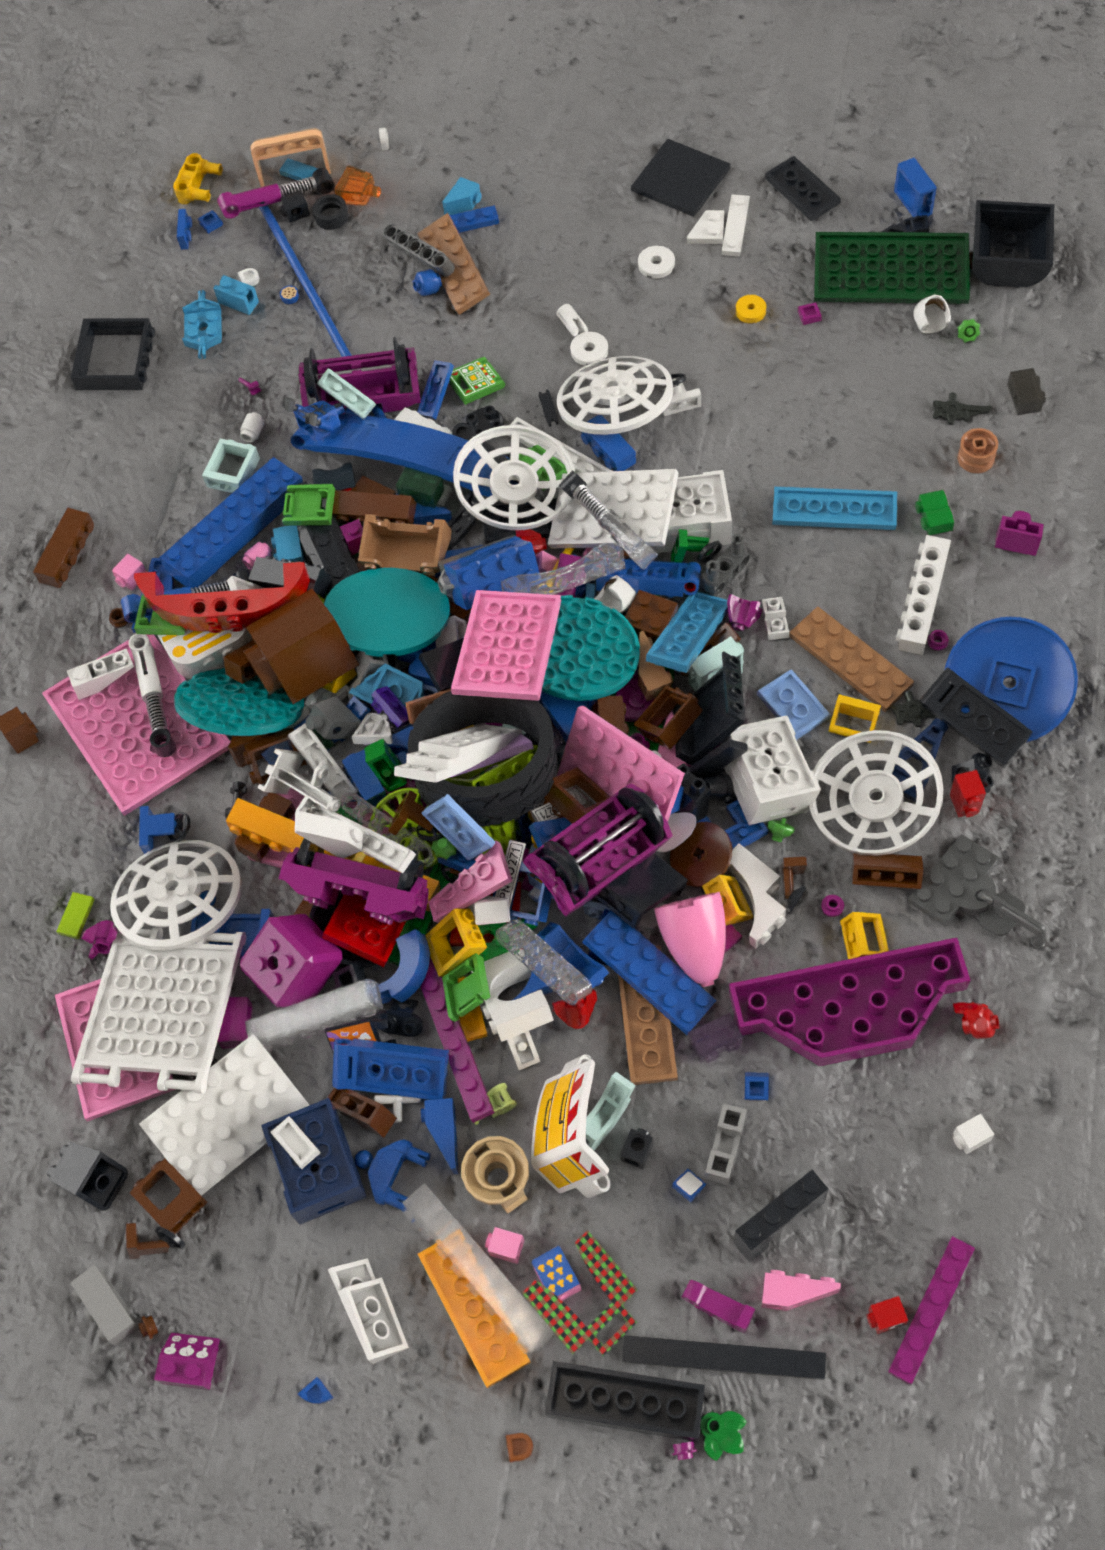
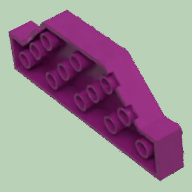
M956 937L730 983L729 996L739 1036L764 1032L820 1067L912 1048L944 994L967 990L971 980L958 938Z

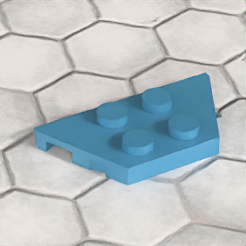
M385 663L374 674L366 677L361 684L349 691L350 694L372 704L374 698L371 694L376 689L388 686L406 707L405 702L424 697V683Z

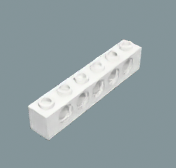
M926 535L925 542H920L918 555H921L920 560L916 559L913 570L917 574L916 577H911L909 589H913L912 594L907 593L904 605L908 606L907 612H902L900 623L904 625L903 629L898 628L896 641H899L898 650L920 655L924 654L951 543L949 539Z

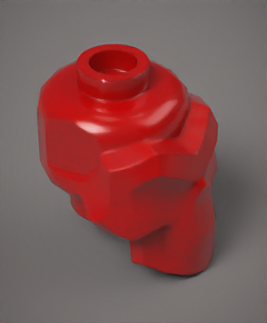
M975 1002L953 1003L955 1013L964 1014L962 1017V1028L966 1035L972 1034L975 1039L992 1038L995 1030L999 1029L998 1016L993 1015L991 1009L986 1004Z

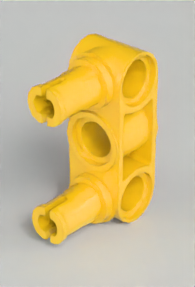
M198 153L188 155L173 185L178 202L181 204H189L194 200L209 202L211 197L210 191L199 189L201 182L207 173L221 176L223 173L222 164L208 162Z

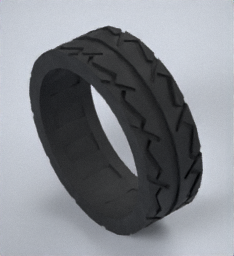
M449 691L435 699L434 703L429 704L418 715L412 726L414 727L413 730H410L407 743L408 753L419 751L420 741L456 732L465 727L480 723L508 724L523 730L537 742L538 749L526 767L513 777L500 783L469 787L457 785L446 780L429 782L414 779L422 800L428 806L448 794L479 826L501 824V822H508L523 816L533 809L535 804L537 805L543 800L554 783L553 778L556 777L558 762L552 723L545 708L536 700L453 695Z

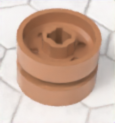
M983 428L967 431L962 436L957 457L959 465L971 473L988 471L995 461L998 449L997 437L991 431Z

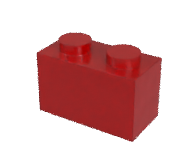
M977 770L955 775L950 791V797L958 818L963 816L973 817L980 812L986 795Z

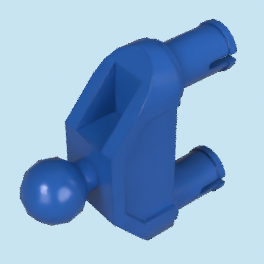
M403 1139L378 1150L375 1158L367 1150L359 1151L355 1155V1164L362 1169L370 1167L368 1176L377 1204H388L404 1212L407 1209L405 1205H409L410 1197L393 1191L392 1185L404 1161L409 1160L425 1168L428 1164L426 1160H430L431 1153L415 1148L410 1141Z

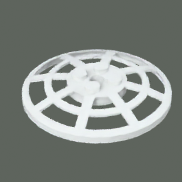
M619 356L602 359L579 369L563 383L557 395L558 412L567 425L585 433L607 435L630 431L651 422L667 408L673 396V382L667 369L647 358ZM616 366H630V367H631V368H629V369L626 370V371H625V370H616ZM651 366L665 375L666 380L653 378L652 373L646 367ZM608 367V371L599 375L594 374V372ZM641 370L647 378H635L633 374ZM579 378L573 391L563 395L569 385ZM585 379L592 380L590 386L580 388ZM648 384L642 395L636 392L637 385ZM654 385L666 386L664 395L656 405L647 399L651 395ZM590 392L592 398L587 403H584L579 395ZM574 398L581 411L576 417H573L566 411L563 402ZM631 398L634 399V401L618 407V404L624 403ZM598 403L608 405L610 408H597L594 406ZM640 404L648 409L647 412L638 417L623 422L619 421V413L631 410ZM588 412L598 415H611V424H594L582 420Z
M507 425L485 430L470 439L457 456L453 479L459 500L469 513L477 519L501 529L526 530L552 521L565 510L571 501V497L567 494L557 511L548 507L554 497L556 488H560L559 484L564 480H556L554 470L548 461L557 454L564 463L568 474L572 470L575 472V468L567 451L551 436L530 427ZM511 435V447L498 448L488 453L481 445V443L492 438ZM519 436L535 439L547 445L549 449L541 456L530 449L519 447ZM475 449L481 459L475 465L472 476L460 473L465 458ZM511 454L510 460L499 464L493 459L499 455ZM519 454L531 457L536 462L530 466L523 461H519ZM485 464L492 469L490 479L478 477L480 470ZM542 466L548 473L550 481H538L536 472ZM517 480L519 484L512 485L509 481ZM460 481L472 484L474 495L480 503L472 507L469 505L462 494ZM478 485L490 487L493 495L484 499ZM538 489H550L548 496L543 502L534 497ZM498 501L509 504V512L498 510L491 505ZM528 502L535 507L532 510L517 513V505ZM487 509L496 515L509 518V523L489 519L479 512ZM539 512L548 516L536 522L517 524V518L529 517Z
M873 730L851 735L827 750L813 770L817 782L821 781L831 786L829 796L831 810L818 813L815 799L813 805H809L813 820L828 840L852 853L878 856L891 854L911 846L933 826L943 803L944 788L938 764L920 743L900 733ZM874 740L893 742L890 754L873 753L863 756L857 744ZM902 745L917 752L927 762L929 767L917 773L909 763L898 757ZM849 748L854 760L846 764L835 778L823 773L834 757ZM886 761V765L883 771H869L866 762ZM895 765L906 770L911 777L899 782L892 775ZM858 767L861 775L852 784L842 781L852 769ZM934 775L937 787L935 808L922 806L924 797L922 781ZM915 785L917 791L916 804L904 802L903 791ZM838 789L849 793L850 804L840 808L837 807ZM874 792L883 794L881 799L876 801L872 800L870 796ZM899 810L910 812L911 815L908 819L896 827L892 817ZM855 812L862 820L858 828L855 829L842 816ZM918 815L930 817L928 823L918 834L910 840L903 842L899 833L908 828ZM836 819L843 829L853 834L854 836L849 845L835 838L826 829L823 822ZM871 822H884L887 832L867 833L866 831ZM891 837L895 845L894 847L880 850L858 849L863 838L878 840Z
M183 840L161 845L139 857L119 878L111 897L112 919L121 935L130 943L141 948L166 951L190 946L213 934L232 915L241 895V873L232 856L223 848L213 843L200 840ZM188 846L209 849L203 854L192 851H178L180 847ZM169 850L168 854L155 858L145 866L141 865L153 856ZM218 853L222 854L232 869V875H219L215 865L209 858ZM177 857L195 858L188 865L177 864ZM168 859V866L157 872L150 869L157 863ZM204 863L209 868L211 875L198 877L194 870ZM133 872H136L137 874L130 884L128 894L118 898L120 889L126 879ZM143 875L150 878L145 888L135 891L137 883ZM219 883H233L226 904L220 912L217 911L210 904L216 896ZM211 884L205 899L203 900L198 897L201 885ZM177 885L175 890L168 891L172 886ZM147 896L150 903L141 912L137 908L134 899ZM127 902L131 912L137 918L130 930L121 922L116 907ZM191 903L196 906L195 909L178 917L177 911L186 908ZM156 909L161 912H168V919L151 918L150 915ZM202 912H205L212 918L210 922L198 930L184 936H179V924L192 920ZM145 923L155 927H169L170 939H149L137 934Z

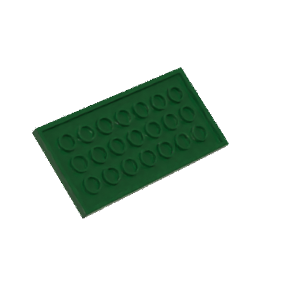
M816 232L814 302L919 303L922 299L932 295H939L944 298L946 303L969 304V233Z

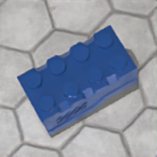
M515 535L438 561L441 571L438 586L441 592L448 596L449 601L465 610L472 608L476 590L516 592L520 588L530 587L542 582L532 542L522 540Z

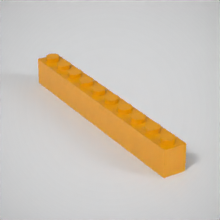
M237 798L226 819V823L232 833L239 836L242 834L249 836V839L257 844L264 842L277 852H293L296 847L300 848L304 837L295 833V821L240 798ZM324 850V854L335 856L330 852ZM366 855L361 863L378 867L381 862ZM388 867V870L399 872L391 867ZM423 875V878L427 880V888L429 889L426 911H430L429 901L438 894L440 883L433 878Z

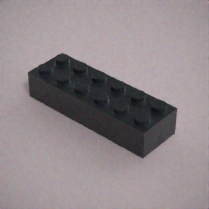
M553 1361L545 1415L547 1418L699 1442L705 1385Z

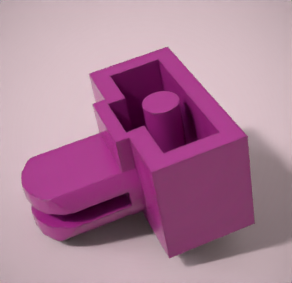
M1015 511L1012 517L1002 516L996 533L994 548L1036 556L1042 540L1044 524L1031 522V515L1025 511Z

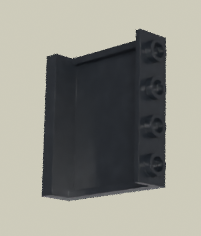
M725 651L722 652L723 667L692 694L699 700L698 705L703 711L675 744L676 757L689 765H693L706 756L745 722L740 660ZM676 705L674 707V715L682 706Z
M653 853L636 867L628 869L605 886L595 898L629 926L635 928L639 925L645 913L674 893L680 897L688 879Z

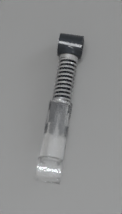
M572 470L559 484V487L572 499L575 498L598 521V525L639 567L645 570L658 554L614 510L608 509L601 500L587 489V483Z

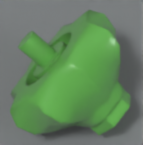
M974 319L963 320L961 325L957 327L958 338L962 339L964 343L975 341L976 337L981 334L979 330L980 324Z
M782 817L781 821L771 820L768 822V828L772 833L774 841L782 842L783 838L791 836L795 831L793 826L785 823L786 818Z
M445 837L433 841L431 849L434 851L436 858L447 860L450 856L456 855V848Z

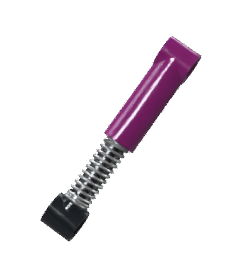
M319 168L313 172L312 177L299 181L296 180V182L293 181L290 184L288 182L287 184L284 183V185L275 183L236 194L224 192L219 195L217 203L224 217L232 219L238 216L240 212L281 202V197L301 190L302 194L303 192L306 193V191L309 193V190L311 192L316 190L321 194H328L333 191L335 184L328 170Z

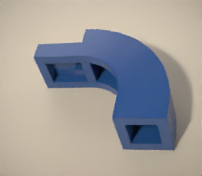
M416 929L396 939L400 951L399 967L390 979L367 990L369 999L379 1004L388 1003L392 998L403 1002L411 997L421 986L428 972L430 951L426 936Z

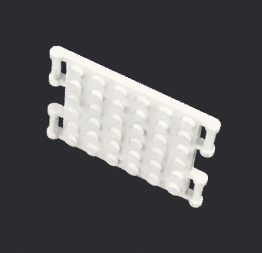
M158 927L141 929L137 935L149 939L162 940L163 929ZM117 929V936L112 943L71 1075L72 1083L108 1084L109 1087H118L121 1070L160 1073L157 1081V1088L160 1091L179 1089L192 1090L195 1093L204 1094L207 1089V1077L243 945L246 943V933H213L190 946L160 951L141 948L130 943L128 940H124L125 938ZM209 942H227V943H233V945H215V944H208V943H209ZM85 1068L110 1069L109 1075L84 1073ZM170 1074L197 1076L196 1081L169 1079Z

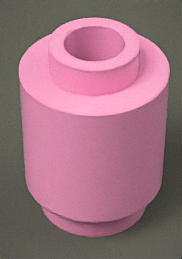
M257 542L244 553V557L241 560L249 570H252L256 557H272V550L265 542Z

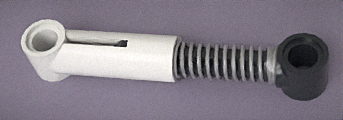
M136 633L130 637L129 647L133 655L142 700L146 703L151 725L150 743L157 755L168 757L174 753L176 744L168 730L164 715L163 693L155 662L154 648L146 634Z

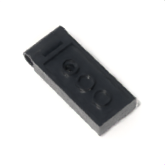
M946 668L919 700V703L924 708L929 710L938 719L944 721L952 730L982 753L988 754L1003 769L1033 734V731L950 668ZM963 708H968L970 711L968 713H963L961 710Z

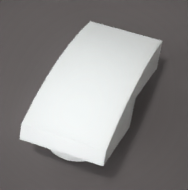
M783 598L762 599L768 640L789 638Z

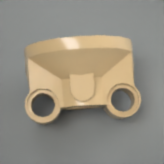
M502 1136L486 1137L475 1142L466 1152L461 1164V1178L466 1190L477 1201L488 1205L501 1204L508 1214L528 1200L524 1193V1188L529 1178V1163L525 1153L513 1140ZM496 1168L504 1169L508 1173L507 1180L501 1185H491L488 1183L489 1173Z

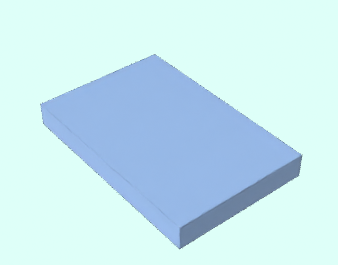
M792 669L757 691L758 697L776 718L788 716L796 733V740L828 720L831 716Z
M448 794L425 808L422 812V815L467 860H471L492 848L496 843Z

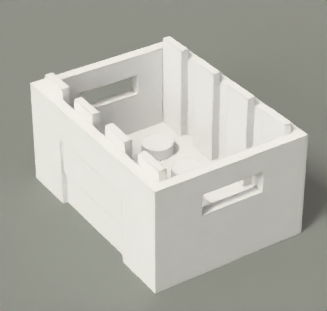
M723 470L703 472L701 475L678 477L665 546H649L650 554L670 552L679 529L687 530V536L709 538V543L720 541L722 545L731 544L732 518Z
M788 716L741 725L720 743L721 745L728 739H732L748 745V751L725 766L724 769L732 779L734 792L749 825L809 812V805H813L821 791L813 771H810L797 743L796 733ZM769 750L772 755L765 754L764 751ZM773 769H778L780 774L774 773Z

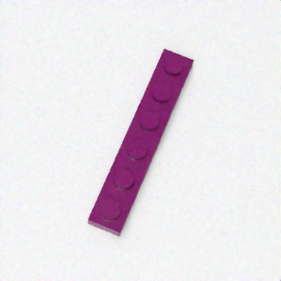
M953 1236L951 1237L888 1370L889 1374L912 1385L975 1250L974 1247Z

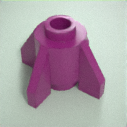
M729 594L727 607L729 624L732 625V628L737 631L749 629L761 617L763 609L759 608L760 602L740 599L735 595Z
M100 921L83 932L81 939L93 945L88 958L93 959L98 953L107 954L110 952L112 943L117 936V928L113 921Z

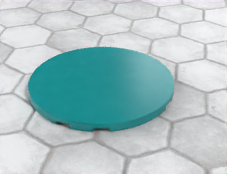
M376 568L353 574L339 582L329 592L324 602V605L340 627L352 651L365 652V655L383 657V654H396V656L423 649L441 636V632L447 627L450 618L448 597L441 592L438 584L421 573L402 568Z
M572 595L561 596V605L542 691L562 699L586 701L609 696L623 688L633 677L640 658L639 639L633 626L620 612L603 605L601 601L588 597L582 599L573 598Z
M225 668L195 674L189 681L184 680L177 687L174 695V707L185 721L200 729L224 735L253 736L276 732L294 724L303 713L304 698L293 704L283 688L269 695L258 676L242 684L226 675Z

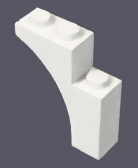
M738 844L732 850V859L727 871L742 884L752 903L754 923L749 935V944L756 949L760 944L764 945L770 939V933L775 928L779 929L785 923L786 908L771 897L780 888V876L742 845Z

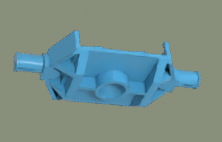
M199 290L198 300L182 307L184 312V338L182 340L186 347L198 350L199 359H202V356L205 359L206 351L222 342L221 307L219 303L207 300L204 290H202V293ZM202 327H207L206 330L200 331Z

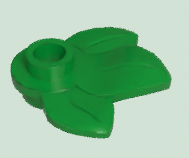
M726 1411L722 1414L709 1412L701 1418L700 1430L705 1436L703 1447L710 1458L717 1461L723 1451L730 1454H740L744 1451L743 1439L738 1431L746 1425L747 1421L745 1418L734 1411ZM711 1421L717 1423V1428L714 1431L709 1427Z

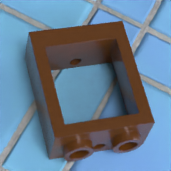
M665 686L633 725L644 738L671 750L703 710L698 705L699 700L691 693L687 695L679 688L673 689ZM676 705L682 706L663 729L658 727Z
M293 728L244 745L245 753H243V758L246 765L251 767L252 772H249V776L253 785H265L270 776L269 774L260 775L254 752L284 741L288 742L290 751L299 752L288 737V734L294 731ZM303 759L297 772L300 775L309 772L305 759Z

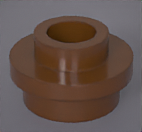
M115 608L110 612L109 622L113 627L121 628L128 624L124 618L122 608Z
M151 1315L147 1317L141 1316L142 1322L138 1323L139 1330L143 1338L148 1336L149 1340H151L154 1335L158 1334L154 1319Z

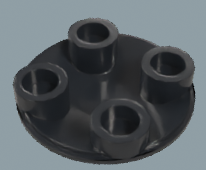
M491 405L477 409L466 416V423L470 426L468 420L472 421L477 435L485 430L504 426L503 416Z

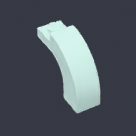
M617 1072L611 1076L600 1100L586 1117V1143L593 1151L604 1141L619 1121L631 1100L630 1096L636 1086Z

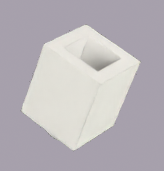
M979 1114L957 1126L953 1133V1140L960 1150L963 1149L967 1155L990 1142L994 1133L983 1116Z

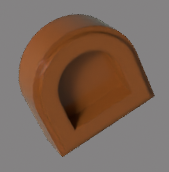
M515 1433L506 1435L510 1463L526 1460L532 1455L534 1446L527 1434Z

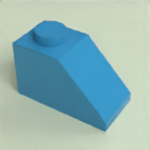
M460 177L442 201L444 215L447 213L454 215L472 210L482 197L479 184Z

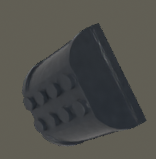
M976 200L972 269L975 276L986 285H993L995 287L1012 286L1014 288L1030 287L1046 278L1053 266L1055 204Z

